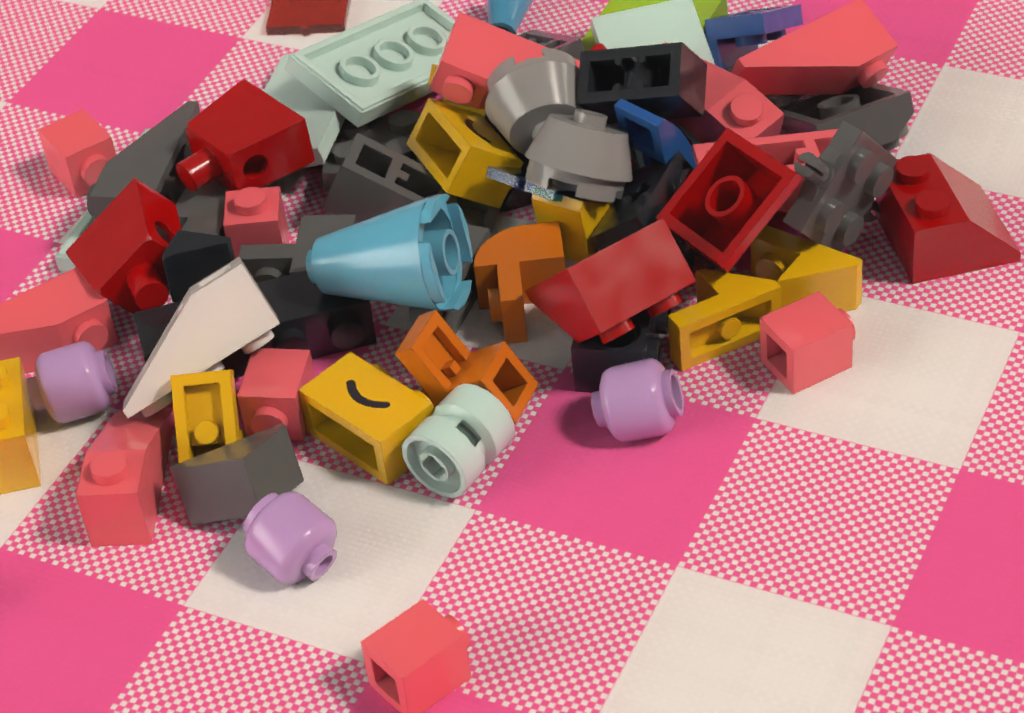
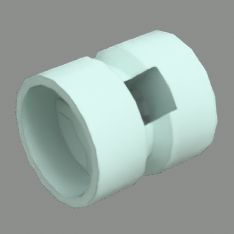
M461 384L456 386L439 403L432 416L425 418L405 439L402 444V456L408 469L426 488L442 497L456 498L462 496L482 474L485 465L492 463L511 443L515 436V424L509 411L489 391L477 385Z

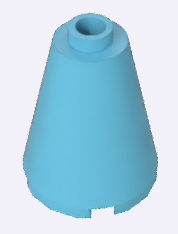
M437 194L318 237L313 244V248L308 251L306 256L307 275L310 281L316 284L324 294L431 310L436 309L438 311H457L466 304L472 280L462 281V263L473 262L469 229L463 211L458 203H446L450 197L449 195Z

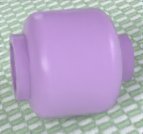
M87 341L76 342L40 354L35 363L36 376L27 378L29 395L37 411L46 409L49 415L60 424H66L105 411L110 406L111 394L118 392L115 371L105 349L97 351Z
M654 358L608 368L601 376L599 391L592 392L591 406L597 425L599 427L607 426L613 437L623 443L666 435L675 426L676 417L684 414L683 393L675 370H666Z
M289 491L280 495L277 493L266 495L252 508L244 521L243 530L246 533L244 541L246 553L271 576L283 584L294 585L306 577L315 581L330 569L337 557V551L333 549L337 537L336 523L308 498L298 492Z

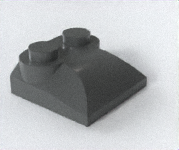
M878 83L866 89L858 85L843 94L811 95L778 107L785 113L782 129L790 134L839 129L844 120L864 131L887 151L900 145L899 139L909 133L907 122L914 113L910 91Z

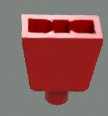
M243 79L187 123L185 130L192 155L177 163L176 171L182 183L192 192H195L212 180L217 181L229 191H234L247 187L261 188L315 161L305 118Z
M134 177L66 250V254L98 294L130 313L134 314L137 311L162 306L169 297L162 255L176 232L182 230L177 207L174 202Z

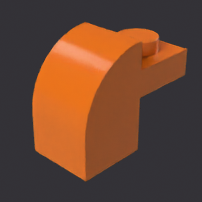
M559 221L520 225L503 230L484 242L476 253L474 272L479 309L490 308L491 322L503 321L506 344L528 342L524 304L532 302L529 300L525 290L565 269Z
M436 309L418 316L395 352L397 358L423 387L421 392L430 399L434 408L456 386L473 384L489 391L499 399L509 411L514 424H516L539 384L505 341L470 352Z

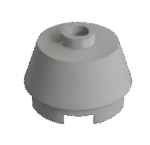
M543 48L541 49L543 57L527 59L517 64L515 63L514 56L499 64L487 80L489 93L485 101L486 115L510 145L522 154L526 153L549 114L574 116L575 109H583L577 105L579 68L575 59L566 52Z
M575 109L574 116L549 114L524 154L529 159L525 179L545 189L549 188L550 180L553 179L552 185L575 192V197L601 202H615V198L622 199L625 183L633 181L628 132L606 124L608 116L589 110Z

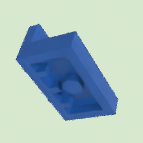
M801 4L745 10L705 19L706 29L704 34L715 65L723 69L732 68L738 58L758 49L759 44H765L767 41L776 40L786 35L787 28L803 25Z

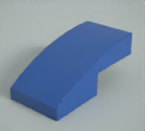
M622 98L614 105L619 128L628 132L629 146L642 152L645 166L657 160L666 164L680 151L692 168L695 169L696 164L692 155V147L685 135L673 123Z

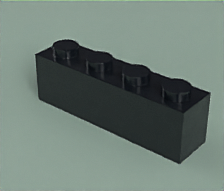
M307 271L256 283L280 324L271 329L275 336L260 348L310 350L311 357L314 359L377 343L370 300L324 294L316 284L310 281ZM181 301L134 312L145 363ZM241 348L221 360L225 366L223 370H234V378L244 376L251 353L244 354Z

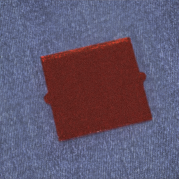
M272 0L266 25L267 36L301 34L307 37L314 33L343 32L346 30L351 0Z

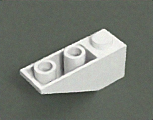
M240 257L188 289L123 401V412L127 418H130L139 411L142 412L144 417H148L173 401L171 375L223 370L225 366L221 362L222 359L240 348L244 354H249L268 343L275 336L271 329L280 324L278 317Z

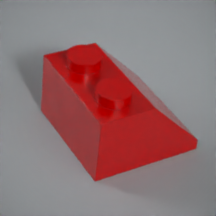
M727 127L657 215L656 219L664 218L670 231L721 271L728 273L803 178Z
M931 153L906 156L898 159L893 167L894 176L891 184L884 194L876 198L881 207L880 215L875 212V216L912 284L1010 264L1021 260L1019 248L979 184Z
M664 218L530 287L525 292L529 300L578 343L599 335L602 343L605 344L634 329L635 326L630 317L646 309L650 318L681 303L682 300L678 291L696 282V279Z

